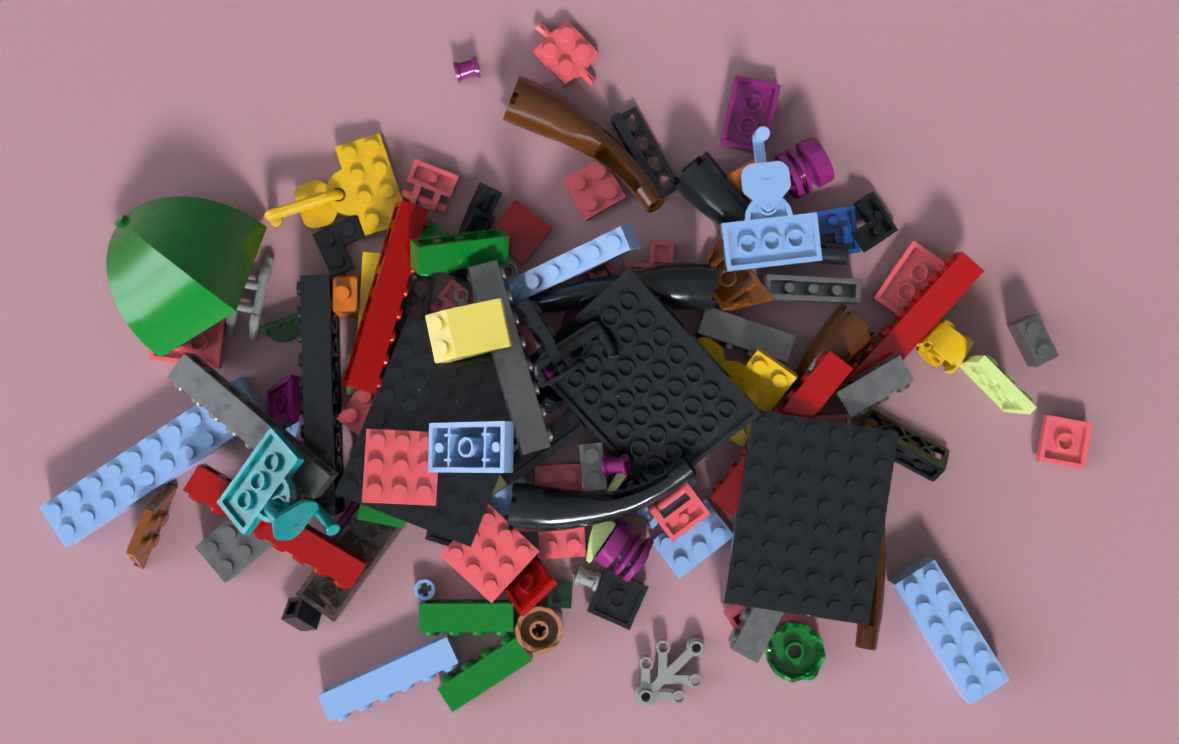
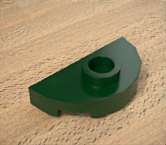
M296 313L260 328L264 335L274 341L289 342L298 338V330L301 329V319H298Z

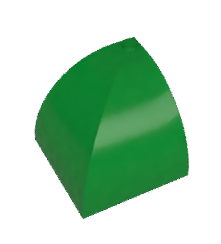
M186 196L151 200L141 204L127 215L121 214L114 223L116 228L108 245L106 269L109 287L115 304L132 332L143 344L161 358L236 312L267 227L250 215L226 204Z

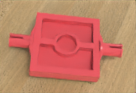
M568 20L552 31L543 22H540L535 27L544 37V40L533 50V54L564 87L580 76L589 86L597 80L588 71V68L599 56V53Z

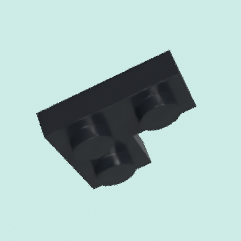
M873 191L853 203L865 222L863 226L851 233L863 253L898 231Z
M352 215L312 234L331 276H337L355 268L345 246L365 237L356 215Z

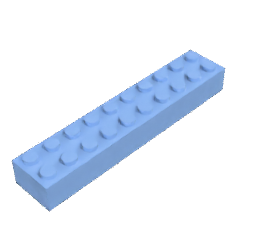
M238 377L230 382L267 413V408L246 377ZM195 405L39 508L65 547L76 544L239 437L231 435L226 430L227 426L222 422L212 419L208 415L209 411L204 407Z

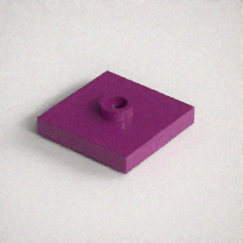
M290 375L267 390V414L285 429L300 421L299 376Z

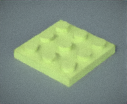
M985 355L966 356L959 367L1004 412L1031 414L1037 408L1032 403L1033 398L1024 390L1020 391L1014 385L1016 383L1009 374H1003L997 368L999 365L992 357Z

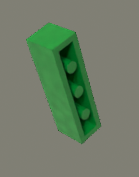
M500 228L410 239L411 267L421 276H431L437 272L454 273L458 269L468 270L469 267L497 260L498 266L502 263H509V235Z
M487 599L421 600L419 603V632H425L427 636L439 635V632H449L451 636H459L463 632H472V635L476 636L486 635V632H495L496 635H509V632H513L515 628V607L510 599H495L492 603Z
M511 633L505 635L499 640L500 644L492 648L489 646L479 653V658L474 661L471 658L460 665V670L454 674L450 671L440 678L441 682L437 689L452 712L532 661V653L519 644L516 634L513 636Z

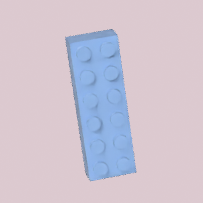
M926 555L888 579V582L957 692L969 705L1010 680L933 558Z

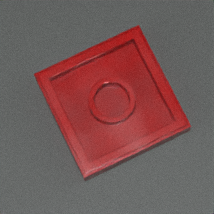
M516 200L512 202L493 227V229L500 228L509 235V254L523 265L526 264L552 230V227Z
M536 555L504 589V592L518 613L524 617L558 583Z

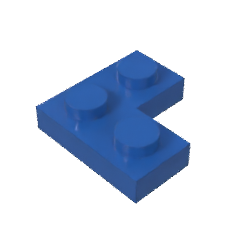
M854 206L817 211L819 235L833 233L835 243L848 244V254L861 252L860 246L851 234L858 229Z

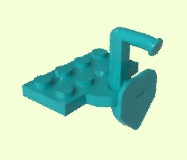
M276 427L268 429L217 501L218 505L243 535H251L262 520L272 523L273 534L276 540H291L302 532L313 516H316L326 528L327 535L333 536L340 530L339 524L335 523L324 508L315 500L302 499L296 501V487L291 478L305 459Z

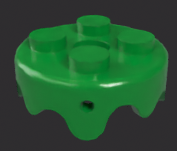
M789 621L777 626L765 648L766 660L774 674L791 683L815 679L826 658L821 636L811 626L799 621ZM791 645L800 646V653L797 656H790L788 654V649Z

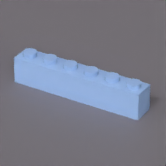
M632 225L620 226L504 282L505 289L510 290L513 303L520 299H529L634 251L641 246Z
M448 632L323 689L318 698L329 722L334 719L342 721L351 715L350 712L356 709L359 712L366 710L372 706V702L380 699V702L391 698L393 693L400 689L402 692L413 688L415 682L420 680L427 682L436 677L435 673L444 670L446 673L455 669L461 656Z

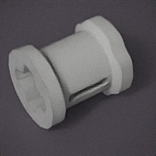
M579 564L573 584L577 585L579 583L590 587L592 591H596L602 571L598 570L595 572L583 568V565ZM582 575L590 577L592 580L584 578Z

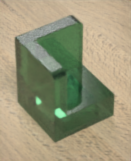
M555 579L558 584L548 593V607L570 609L573 580Z

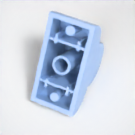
M514 422L429 423L428 472L513 473Z

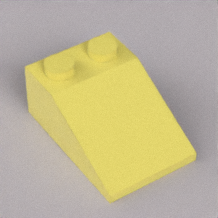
M502 298L425 315L435 363H450L512 346Z

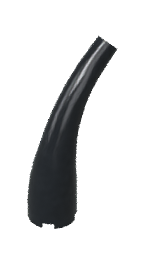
M707 150L703 153L702 157L699 155L682 169L680 176H675L671 180L674 187L687 201L719 226H721V223L744 221L745 211L750 202ZM828 241L826 244L820 243L822 260L815 261V263L846 265L848 244Z
M712 262L667 263L634 270L669 309L711 310L716 304L717 300L712 299L713 289H719V279L716 267H711ZM623 273L560 287L529 298V301H535L543 313L539 317L583 308Z
M683 457L666 468V472L643 484L613 492L572 490L513 482L508 530L552 532L582 528L615 520L637 512L666 497L697 475V472L689 460Z

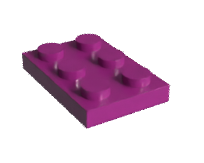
M735 75L719 145L754 153L752 135L761 126H766L771 133L781 85ZM769 138L764 140L765 152L767 151Z

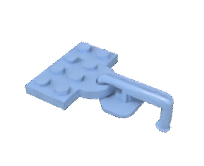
M766 126L759 127L753 133L752 143L755 163L747 165L741 172L742 191L753 200L745 211L744 221L720 224L726 272L822 260L817 212L793 215L790 205L782 198L791 186L789 168L781 161L766 162L764 140H767L770 136V130Z

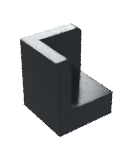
M306 596L292 597L288 599L281 620L299 631L317 630L324 609Z

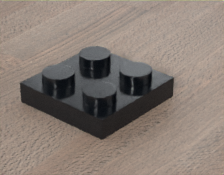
M605 568L589 603L587 612L630 630L649 587L632 578L625 582L621 578L622 574L616 576L613 570Z

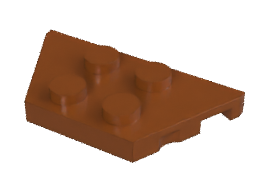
M720 231L717 235L719 239L714 248H710L705 261L712 262L711 267H716L718 272L719 289H713L712 297L717 300L716 302L719 307L725 312L772 301L774 298L752 269L726 272L722 234Z
M168 483L164 494L159 492L144 508L126 551L127 555L130 556V560L135 562L134 566L141 569L145 568L152 548H155L160 540L159 531L168 521L169 513L167 512L178 486Z

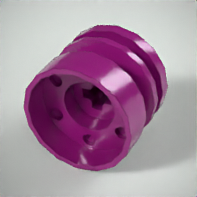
M812 136L796 145L797 154L788 148L785 150V155L779 153L774 157V161H781L789 168L791 186L788 191L797 200L804 196V192L809 194L813 191L812 183L820 188L835 178L828 155L821 144Z
M620 518L593 560L605 568L615 561L617 564L614 574L617 576L625 568L621 578L628 582L645 564L654 541L648 537L640 545L644 534L640 532L633 539L630 538L633 526Z

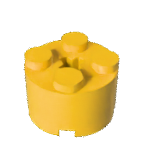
M944 320L942 323L937 322L915 347L919 346L918 354L935 368L940 365L945 368L943 372L952 374L970 353L974 342L969 337L955 330L956 326L952 322Z

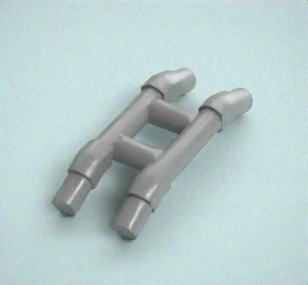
M265 257L259 272L258 281L247 280L245 288L256 290L254 304L239 302L236 312L226 317L227 335L233 336L236 334L238 311L252 313L249 320V339L258 340L261 313L274 263L273 258Z

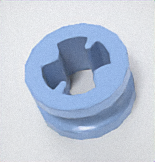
M431 578L420 579L414 588L415 595L421 600L431 599L437 590L436 583ZM423 583H427V586L430 585L432 588L429 590L428 595H425L424 591L420 592Z

